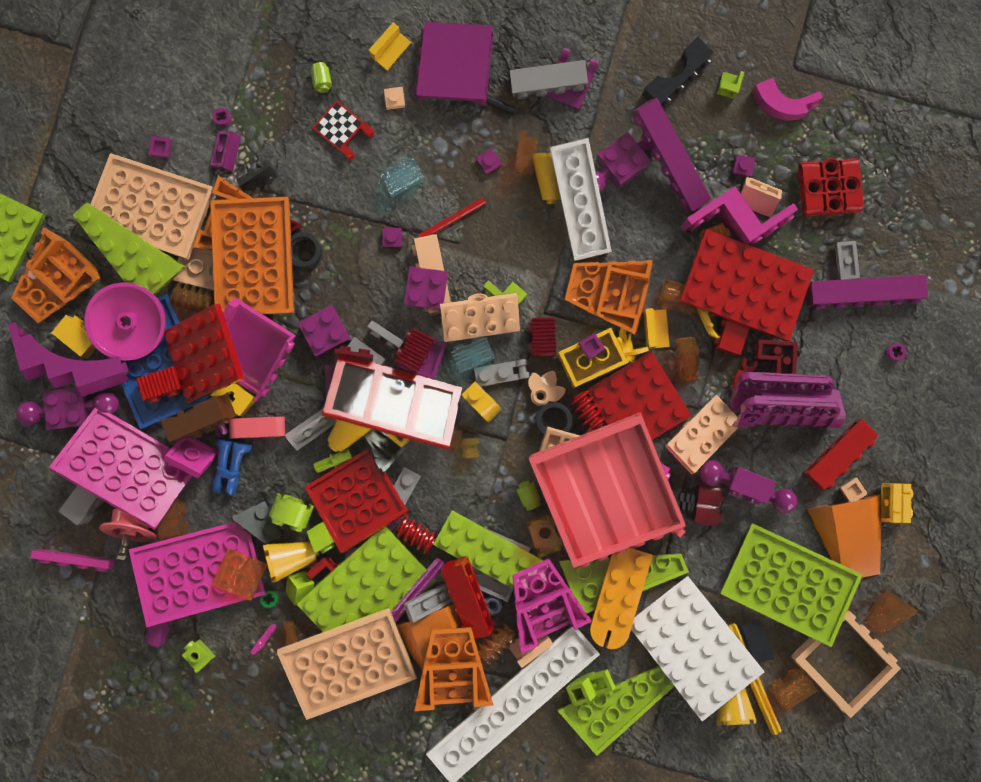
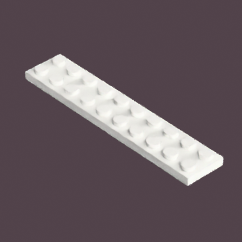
M570 626L553 641L552 646L529 662L491 696L494 706L478 707L432 747L426 755L449 782H456L600 655L599 652L578 628L574 629Z

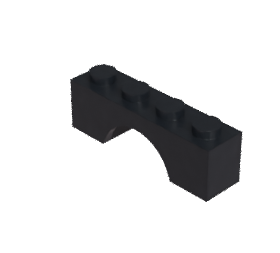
M697 37L684 49L681 56L684 63V71L674 78L657 76L644 88L642 95L648 101L658 98L661 106L665 108L672 101L671 97L675 93L678 95L686 87L684 84L688 80L692 82L698 76V71L701 68L705 69L712 62L711 57L714 52Z

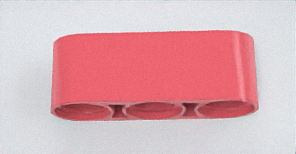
M285 417L229 419V439L285 436Z

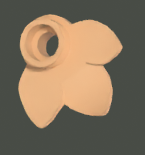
M555 371L547 372L542 377L536 373H532L528 386L532 391L531 400L535 405L543 406L548 401L556 402L564 395L566 389L556 386L557 378ZM538 393L543 394L544 397L542 400L537 399Z

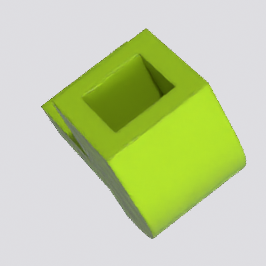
M489 280L483 286L484 294L487 297L516 293L518 296V306L527 297V293L514 282L503 293Z
M608 669L596 673L593 671L577 678L566 687L573 706L590 702L596 695L613 691L616 687Z

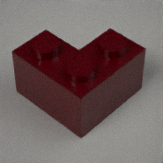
M759 339L753 342L752 361L771 362V373L796 374L798 342Z

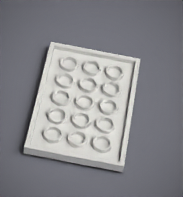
M688 576L634 617L631 630L701 721L705 720L764 673V670Z

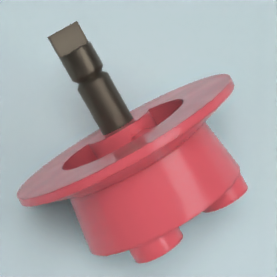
M117 508L112 510L111 523H103L99 527L103 533L122 539L117 559L125 561L130 541L151 542L156 539V535L148 530V526Z

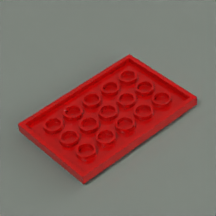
M706 229L679 302L780 340L790 341L814 269Z

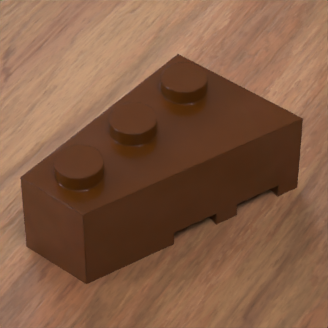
M228 394L212 397L194 405V408L185 413L184 411L178 412L177 417L165 418L161 420L169 442L190 437L194 440L202 437L203 432L209 433L216 430L215 426L217 425L223 426L230 423L229 419L235 417L236 414Z

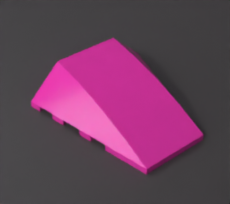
M549 559L512 575L521 654L538 647L537 639L570 624L574 629H577L592 622Z

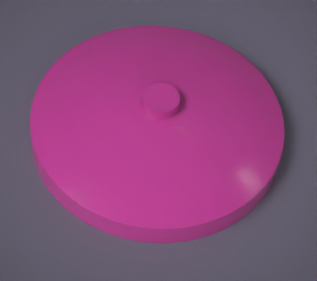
M115 283L104 287L92 297L85 312V328L92 344L104 355L111 358L119 356L120 360H135L148 355L160 344L166 330V315L159 299L147 288L134 283Z

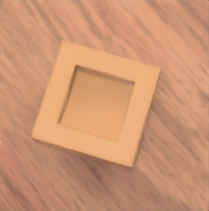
M403 87L384 89L387 110L405 108Z
M857 477L839 487L847 502L859 500L867 495L866 490Z

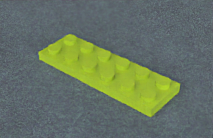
M453 510L433 544L458 559L468 557L474 568L514 589L513 574L544 561Z

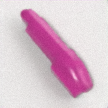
M275 624L268 627L261 638L257 640L251 650L252 655L257 654L263 649L277 628Z

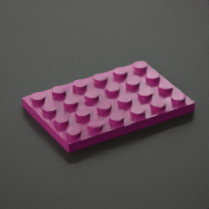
M94 408L49 466V470L155 530L192 475L164 461L165 455L171 448L111 413L101 412L102 414L98 413L99 410Z
M229 523L129 549L146 627L266 595L252 536L245 532L237 523Z

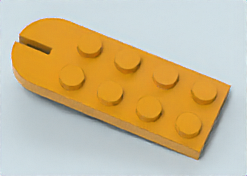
M627 548L621 554H611L590 624V634L599 646H604L608 630L611 631L609 640L606 641V648L617 649L628 640L652 560V554L633 548Z

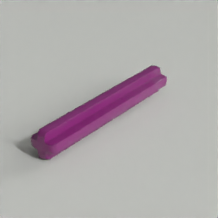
M436 558L392 609L391 613L395 623L406 612L404 603L419 596L445 565L441 559Z

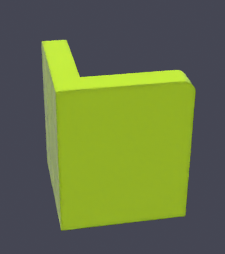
M740 71L738 76L723 72L716 94L735 99L739 93L744 72Z
M306 570L289 575L287 579L286 594L292 603L296 605L301 598L314 588V582L307 575Z

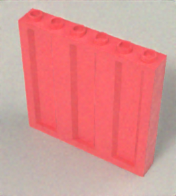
M641 412L534 453L529 457L531 466L574 568L577 566L579 568L586 567L591 561L596 559L597 561H602L612 553L621 554L631 546L640 547L647 540L661 539L664 537V534L680 532L683 530L682 527L686 526Z

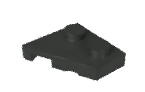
M268 159L263 161V168L259 170L253 168L245 175L236 179L243 191L254 190L257 188V185L270 183L278 176Z
M372 429L365 435L363 441L378 471L383 475L403 453L405 447L399 446L387 436L388 433Z
M265 501L230 518L233 523H237L245 532L253 535L263 545L282 536L278 526L272 523L271 517H269L270 510Z

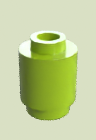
M323 62L314 63L310 70L313 88L320 93L327 92L332 87L329 68Z
M528 480L518 485L519 488L516 491L523 507H526L527 511L541 505V498L534 482L530 483Z

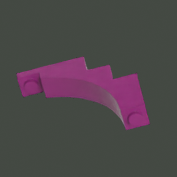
M16 322L8 324L19 369L26 380L47 374L48 380L54 389L75 382L82 397L128 382L127 374L130 373L126 362L122 363L119 356L98 361L68 359L42 347L31 334L26 335L23 328L20 329Z

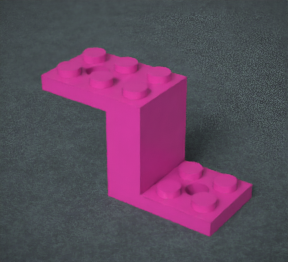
M733 187L689 216L680 227L684 233L688 230L693 232L701 226L705 219L708 222L717 214L725 227L729 229L734 240L753 246L762 238L767 237L777 228L782 227L793 219V213L798 209L793 203L761 224L737 188Z

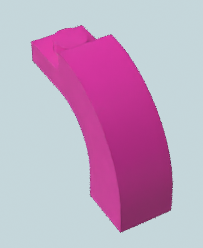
M774 78L756 84L751 91L757 104L764 112L774 118L787 121L804 118L809 110L818 107V103L823 99L820 91L801 99L787 98L779 91Z

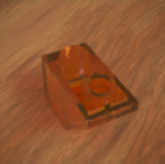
M695 337L675 339V359L679 383L698 380L700 351Z

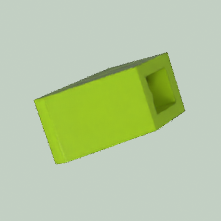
M324 522L307 531L315 553L321 551L323 554L335 547L334 540Z

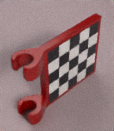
M337 100L312 127L314 131L349 160H352L355 154L346 145L359 130L369 138L374 135L372 127L364 123Z

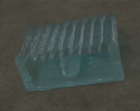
M409 157L404 158L399 162V165L394 168L389 166L380 174L392 198L425 182L424 175L414 157L411 159Z
M476 337L471 339V344L465 346L462 343L453 347L454 351L451 354L460 374L495 360L486 337Z

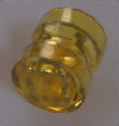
M479 438L460 439L461 446L463 447L461 458H480V451L478 450Z

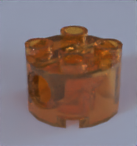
M545 514L526 521L539 558L561 551L563 541L560 533L556 534L555 532L557 526L552 515ZM542 532H549L551 534L547 539L540 536Z

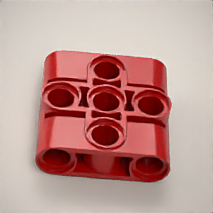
M829 158L825 161L799 163L798 179L801 209L804 217L820 215L831 217L835 214L859 213L863 211L864 201L860 164L857 158L840 160ZM825 166H829L832 172H828ZM846 183L852 185V190L847 188ZM827 184L832 185L834 191H830L827 187ZM808 185L814 187L815 193L809 190ZM829 202L835 205V210L830 208Z

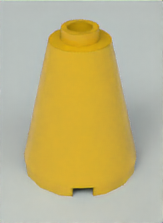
M551 153L532 154L542 200H546V204H558V200H561Z
M349 398L342 412L363 417L366 406L361 402L356 404L353 402L355 399ZM372 412L370 419L374 420L375 414ZM337 420L327 439L329 442L328 446L335 452H342L372 429Z
M311 542L263 545L272 583L316 561V557L319 556L318 552H314Z
M745 688L717 709V726H722L721 721H723L724 725L750 724L749 720H751V723H756V717Z

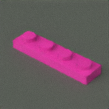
M36 549L31 552V558L38 559V563L48 564L50 561H54L59 566L75 564L76 568L88 569L89 566L95 567V571L107 572V569L114 568L116 561L115 559Z

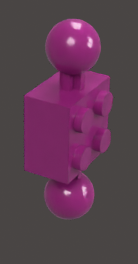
M627 132L598 153L596 162L602 168L600 171H595L599 192H602L604 189L605 181L608 178L619 190L649 167L651 160L644 152L647 149H653L650 144L645 142L643 136H641V141L637 143L630 133Z
M77 387L43 391L44 406H39L31 401L24 402L18 406L16 417L25 426L36 425L42 418H45L46 430L58 431L80 428L94 408L99 410L98 413L102 414L101 412L114 414L119 407V400L115 394L107 391L97 394L94 400H91L90 394L82 397Z
M714 460L706 461L699 468V477L705 484L715 485L721 482L724 484L722 488L727 490L726 494L736 498L745 497L744 501L760 506L761 503L768 504L769 501L772 502V506L777 512L783 514L792 512L797 506V497L791 490L779 489L773 491L776 481L743 468L730 467L727 473L722 465Z

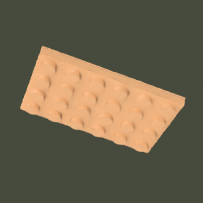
M110 153L91 205L122 224L128 230L139 235L157 247V249L189 260L196 236L203 224L210 200H212L214 187Z
M390 608L277 650L279 659L306 720L417 679Z

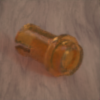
M294 620L283 622L281 629L284 630L286 645L299 642L295 628L297 624L294 623Z

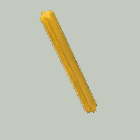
M735 623L728 625V627L732 630V632L736 635V637L746 648L737 625ZM758 677L750 683V686L770 733L777 735L781 733V728Z

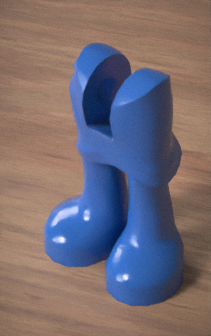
M216 438L219 456L216 473L212 480L213 493H221L224 479L228 480L226 495L234 496L241 473L239 471L241 459L244 454L252 450V445ZM232 448L230 470L226 469L229 452Z

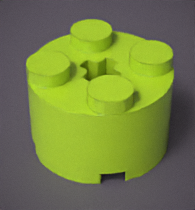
M277 493L269 517H271L272 523L283 526V524L291 526L290 529L302 532V529L307 527L314 505L310 503L309 506L304 505L305 501L286 494L282 498L281 494Z

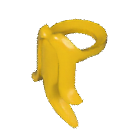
M697 308V312L708 335L718 339L719 337L713 329L714 325L710 320L711 317L716 315L708 314L709 312Z
M620 328L619 337L616 339L628 363L633 362L637 354L649 351L648 347L634 349L631 341L632 333L626 334V330Z

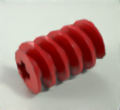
M585 390L569 399L573 400L570 404L571 407L577 406L574 413H581L578 420L585 419L582 426H589L586 433L605 424L602 422L606 418L605 416H598L601 413V409L594 410L598 404L590 403L594 397H587V394L590 392L589 390Z
M408 515L404 516L395 532L398 531L397 538L399 539L404 535L403 542L405 543L411 539L410 546L413 547L415 544H418L417 550L419 551L424 548L423 554L426 555L436 540L434 538L435 532L432 531L430 534H427V527L421 530V523L414 526L415 519L407 522Z

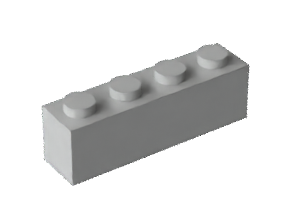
M585 60L510 70L512 94L517 99L528 98V95L533 94L537 97L545 96L547 92L553 91L554 94H562L568 89H573L575 92L582 91L584 87L588 86Z
M77 486L58 512L76 525L87 524L93 518L94 514L92 513L94 510L99 508L104 501Z

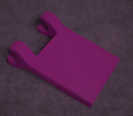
M563 49L558 64L568 61L570 56L569 49ZM592 59L587 70L588 86L584 87V90L575 92L573 89H568L562 94H554L553 91L547 92L545 96L579 110L598 66V61Z

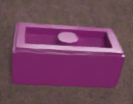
M218 131L210 164L211 168L225 171L234 170L241 140L240 135L232 131Z

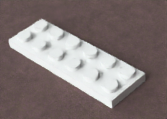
M589 138L550 147L574 260L612 252Z

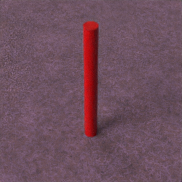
M480 198L418 234V237L433 235L486 204L484 198Z

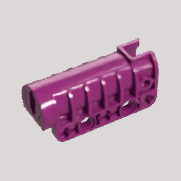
M746 372L739 376L731 394L729 406L731 411H740L738 419L733 423V427L780 424L782 426L795 425L801 427L804 425L840 428L844 424L846 414L840 391L833 390L834 383L832 377L825 375Z

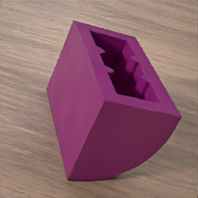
M171 621L148 627L144 641L154 647L164 645Z

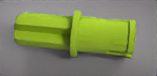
M348 448L342 452L330 454V457L314 463L315 471L319 473L331 467L336 468L338 465L351 459L352 456Z

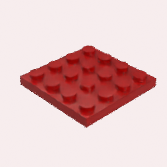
M214 304L165 330V339L174 366L177 368V376L181 381L182 391L187 404L194 403L245 379L220 304Z
M652 351L587 389L590 391L588 393L589 397H594L592 402L598 404L596 406L597 410L601 409L600 415L606 417L604 419L606 425L641 412L652 440L692 416Z
M368 449L305 486L307 493L342 554L409 513L387 473L385 472L381 475Z

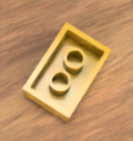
M612 328L596 334L605 350L589 360L578 343L558 352V358L573 389L628 363Z

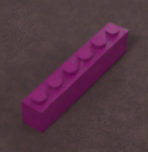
M658 98L651 99L633 110V120L638 127H641L643 139L653 149L651 153L657 161L659 160L662 166L660 168L661 172L671 182L669 184L670 188L675 194L677 193L681 208L693 212L712 200Z
M926 275L811 281L807 289L808 307H814L815 310L826 309V306H833L834 309L845 308V305H852L853 308L864 307V304L871 303V306H882L883 303L890 302V305H901L904 301H909V304H919L921 300L928 298Z

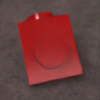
M327 556L321 561L316 559V561L308 566L311 570L307 572V575L312 579L326 566L332 572L338 566V563L332 557L328 558Z

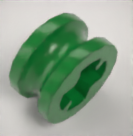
M274 590L265 591L266 595L260 597V602L263 607L272 608L278 603L279 595ZM269 594H272V598L274 597V601L268 604V600L265 601V597L269 596Z

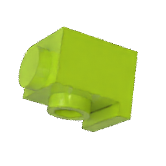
M201 639L195 643L192 640L183 648L186 652L182 656L195 669L196 673L201 671L216 657ZM194 652L198 654V659L193 655Z

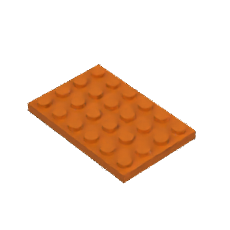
M289 197L210 200L215 304H220L224 312L227 304L237 298L262 315L294 313Z

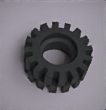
M673 492L679 509L693 511L695 495Z

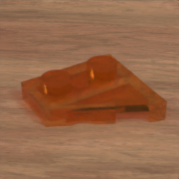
M884 589L864 622L880 633H885L916 614L918 610Z

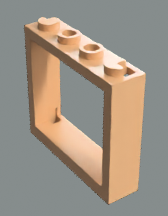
M848 610L844 620L887 664L849 704L805 660L821 642L809 637L790 657L834 704L851 718L901 668L896 664L897 659L889 652L886 654L882 649L884 646L876 638L872 639L868 635L870 631L864 625H859L855 621L856 617Z

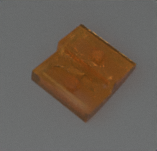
M228 548L212 585L251 601L268 564Z

